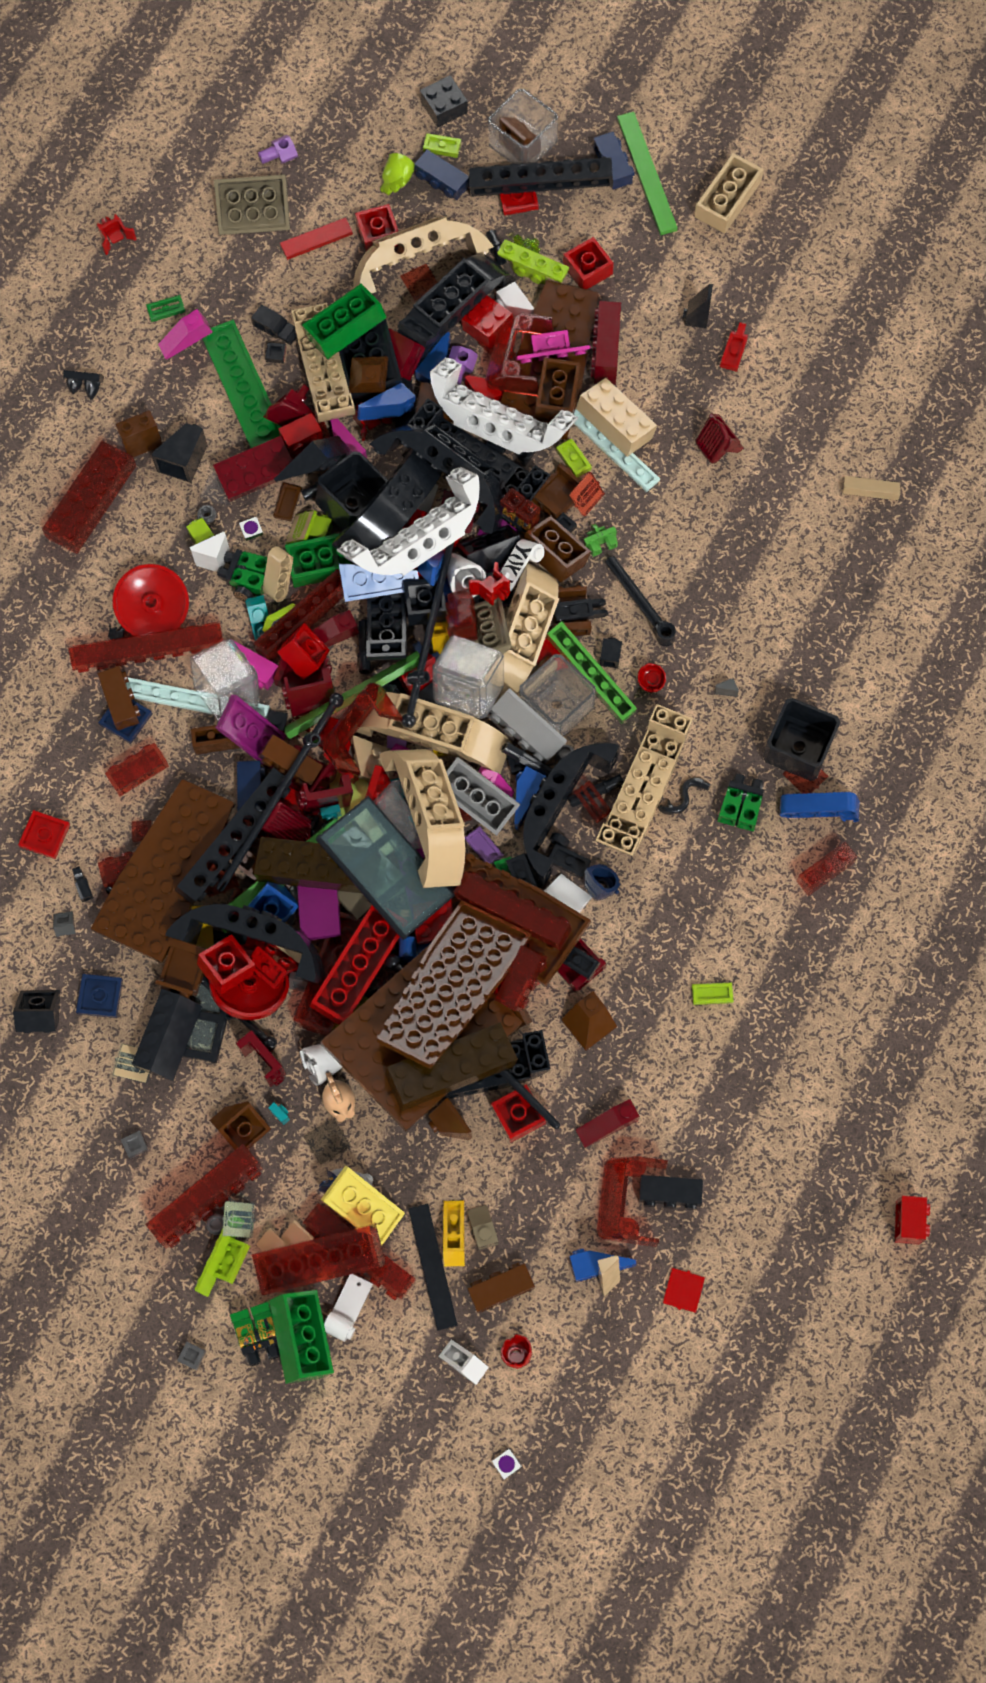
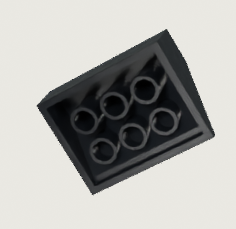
M384 319L339 351L348 389L352 358L388 357L385 391L402 382L387 319ZM383 392L351 393V396L356 406L357 403H364Z
M339 435L314 440L274 480L278 482L320 470L323 471L327 468L330 469L352 453V451Z

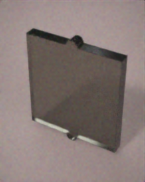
M334 1118L303 1136L310 1147V1153L315 1155L320 1165L351 1146L344 1135V1130L340 1129Z

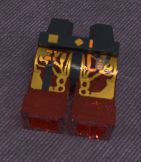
M511 488L501 499L500 505L504 507L502 519L524 536L528 530L540 523L541 508L528 499L525 501V497L515 489Z

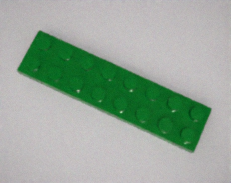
M234 319L212 327V333L202 338L250 448L279 437V428L282 426L263 417L268 407L272 404Z

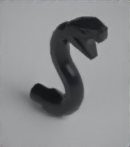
M698 777L686 780L680 789L682 798L680 805L673 806L669 799H667V805H660L659 811L666 815L683 812L688 807L690 801L688 789L692 786L708 791L711 784Z

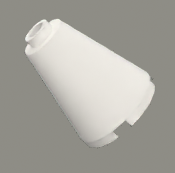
M452 553L447 572L451 591L461 599H470L477 596L469 595V580L483 581L486 578L485 571L478 564L456 553Z
M320 1044L304 1047L300 1051L304 1069L307 1068L311 1074L309 1078L316 1086L327 1080L326 1073L330 1072L331 1075H334L342 1068Z

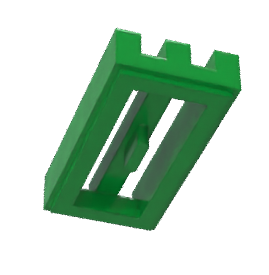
M181 295L146 305L151 322L186 312ZM178 301H179L178 304L171 305V306L168 305V304H171V303H174V302H178ZM163 306L161 309L151 311V309Z

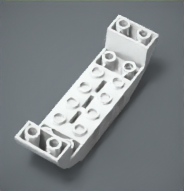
M445 357L430 371L434 395L445 413L454 421L453 425L519 455L522 452H535L552 446L578 419L571 412L561 410L549 424L540 422L530 415L518 412L515 408L507 407L497 400L489 399L482 393L474 392L464 385H458L457 381L462 364L457 363L451 358Z
M462 467L453 469L451 474L446 476V479L453 491L454 497L448 498L444 504L430 510L429 514L423 518L415 520L414 524L410 527L400 530L395 537L385 540L383 545L377 549L369 551L368 548L352 539L344 542L337 551L369 572L380 575H406L465 535L464 531L472 520L479 500V476Z

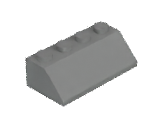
M510 688L487 712L490 715L489 718L494 723H499L504 727L503 730L510 737L514 736L523 749H528L533 754L532 757L544 764L567 742L560 733Z
M457 757L446 772L458 807L497 836L520 804Z

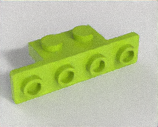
M504 240L497 252L498 256L513 262V271L516 275L530 278L536 284L541 283L545 285L548 278L561 283L569 271L568 266L508 240Z
M232 1217V1222L243 1223V1220L240 1218ZM228 1220L226 1222L229 1228L240 1229L242 1225L239 1223L231 1224ZM224 1227L215 1242V1247L195 1287L196 1292L206 1297L209 1296L217 1278L230 1284L234 1283L250 1248V1245L236 1240V1236L223 1235Z

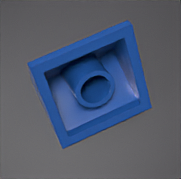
M267 882L248 906L259 910L260 914L262 911L272 913L285 923L299 907V903L284 885Z

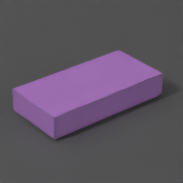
M480 826L465 836V841L483 862L492 863L493 865L495 861L504 857Z

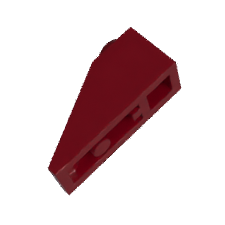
M350 610L330 618L312 630L327 647L359 634L358 626Z
M628 1099L575 1131L584 1148L639 1121L640 1116L631 1099Z

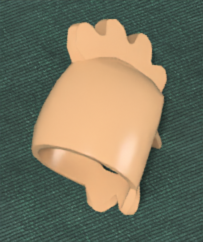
M330 1072L326 1073L328 1083L322 1093V1102L326 1111L335 1117L338 1122H343L346 1118H352L355 1115V1095L353 1090L347 1083L335 1080Z

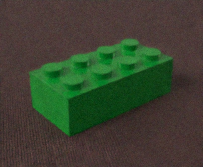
M361 283L302 324L308 339L328 360L387 317L381 303Z
M340 533L285 545L286 552L293 557L291 577L294 588L341 578L339 563H352L331 545Z
M317 1290L287 1293L270 1299L269 1303L285 1383L320 1379L333 1374L334 1370Z

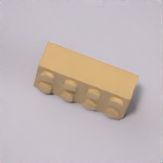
M733 153L696 204L694 217L725 234L762 182L764 169Z
M607 378L580 395L576 409L627 457L653 438L657 425Z

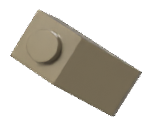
M487 1205L467 1210L478 1250L498 1245V1239Z

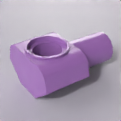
M288 135L271 141L272 147L258 152L262 164L279 158L281 164L298 157L295 146Z
M452 346L449 358L462 364L457 384L460 385L465 371L472 373L478 354L462 346ZM464 356L467 360L461 361L458 358Z

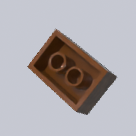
M544 357L535 418L553 420L561 410L569 411L573 414L581 363Z
M549 516L528 530L524 536L525 540L539 543L544 547V556L538 563L559 582H563L583 568L591 553L584 544L552 516Z

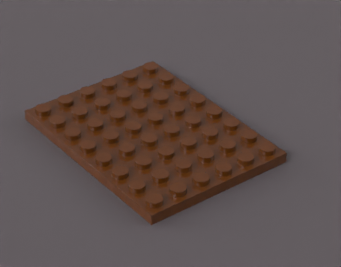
M430 945L320 1042V1045L405 1132L446 1094L401 1111L385 1076V1072L388 1066L408 1058L377 1043V1036L381 1034L386 1020L392 1015L394 1006L400 1001L402 992L411 982L413 973L419 968L420 961ZM492 993L455 1040L500 1022L507 1037H509L523 1022Z

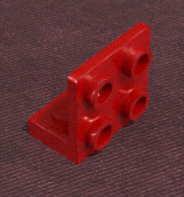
M269 943L258 945L250 956V959L255 964L254 972L273 989H277L287 974L297 970L299 963L285 952Z

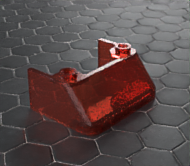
M521 313L498 328L486 374V384L493 390L538 396L537 378L520 375V365L510 359L518 331L533 334L554 332L553 319L547 316Z
M369 683L358 694L323 741V749L337 771L354 775L361 774L345 746L373 709H375L380 717L396 721H402L403 719L380 684Z
M630 1156L610 1158L606 1161L603 1171L597 1222V1234L601 1239L652 1247L658 1246L659 1239L639 1236L637 1221L624 1217L628 1177L642 1176L646 1171V1167L666 1170L668 1160Z

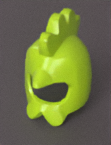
M399 153L390 154L382 174L383 184L380 191L390 195L392 192L396 193L401 187H404L414 173L415 165L413 161Z

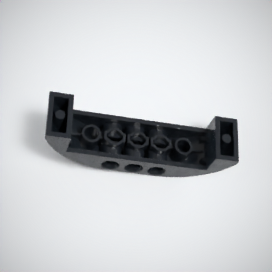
M406 448L402 454L404 458L353 524L343 530L331 545L339 549L344 542L353 539L368 548L369 551L377 549L383 545L385 540L395 537L433 489L443 471L433 468L430 465L431 462L427 459L418 457L415 454L416 451L412 448Z
M405 592L367 598V661L407 659Z
M596 743L570 752L555 765L547 778L544 777L539 785V788H541L539 793L532 796L529 803L531 806L524 823L523 850L539 886L544 888L553 872V860L538 852L539 848L588 764L610 774L618 760L619 745Z
M227 904L201 906L182 915L170 926L165 935L196 945L203 923L301 953L302 957L295 976L322 985L325 981L322 959L313 943L302 932L278 920L279 917L272 913L262 911L260 914L259 910L243 905V908Z

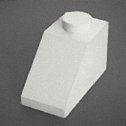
M515 282L496 292L495 301L512 312L514 316L532 318L534 307Z
M450 1340L439 1355L442 1360L474 1384L478 1383L489 1368L474 1354L453 1340Z

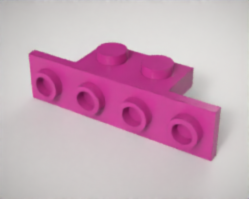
M568 330L531 335L533 354L516 356L515 359L516 361L520 360L522 364L532 362L531 358H539V361H542L544 357L550 358L549 356L557 355V358L567 357V353L575 352V355L586 354L585 350H589L590 345L570 348Z

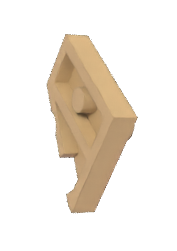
M353 735L351 744L354 746V759L357 764L358 778L370 782L375 765L383 766L380 754L387 751L388 748Z

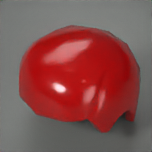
M647 663L640 668L637 674V682L646 692H658L666 683V673L661 666Z
M519 1334L506 1339L500 1351L501 1359L506 1366L515 1369L526 1366L533 1355L531 1343L525 1336Z

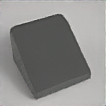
M732 678L716 684L714 690L716 695L737 697L739 692Z
M73 911L53 914V929L56 937L76 934Z

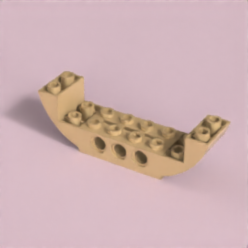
M438 216L372 241L373 245L364 254L355 271L353 289L362 283L371 294L377 292L370 271H379L382 269V265H395L399 263L398 259L401 258L406 260L413 258L417 252H429L433 250V246H445L449 244L451 239L457 241L465 238L469 252L475 253V255L489 253V249L493 248V245L486 236L472 226ZM431 231L432 236L428 239V233ZM414 238L415 244L412 246L411 240ZM396 244H398L399 247L397 252L394 251V247Z
M327 303L291 310L318 423L355 415L354 403L351 393H349L339 352L327 360L308 339L302 324L327 308Z
M529 562L526 564L519 577L518 585L506 615L512 648L489 665L485 672L475 676L470 693L494 705L509 688L515 694L521 689L533 667L536 666L559 601L558 582L554 576Z
M374 692L365 697L353 731L372 737L373 731L459 757L501 774L507 757L501 750L507 741L510 744L511 741L503 733L475 718V716L417 699L414 712L416 724L412 728H405L401 724V718L407 712L409 695Z
M656 704L649 720L648 730L606 824L603 823L595 841L634 856L649 828L675 769L693 718Z
M427 749L384 751L380 754L384 770L397 771L426 857L418 870L423 888L459 886L465 863V825L442 759H439L432 751Z

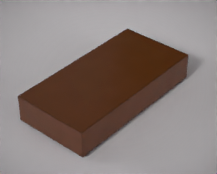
M283 483L273 515L274 518L292 522L301 494V487Z

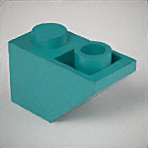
M264 595L245 599L255 642L274 638L273 631L266 634L262 630L266 617L269 616Z

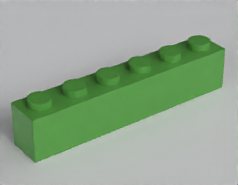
M562 621L547 633V639L620 724L636 712V706Z

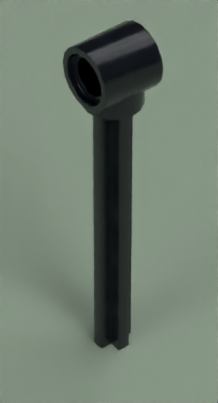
M610 556L605 563L654 627L653 632L657 636V642L664 647L671 646L675 641V626L660 618L615 556ZM669 633L670 636H663L662 634Z

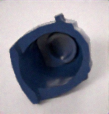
M601 864L587 867L584 886L595 901H601L614 894H619L618 888L620 883L616 872Z

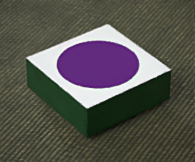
M257 516L239 523L246 541L263 535Z
M510 1449L492 1461L503 1479H506L521 1468V1465Z

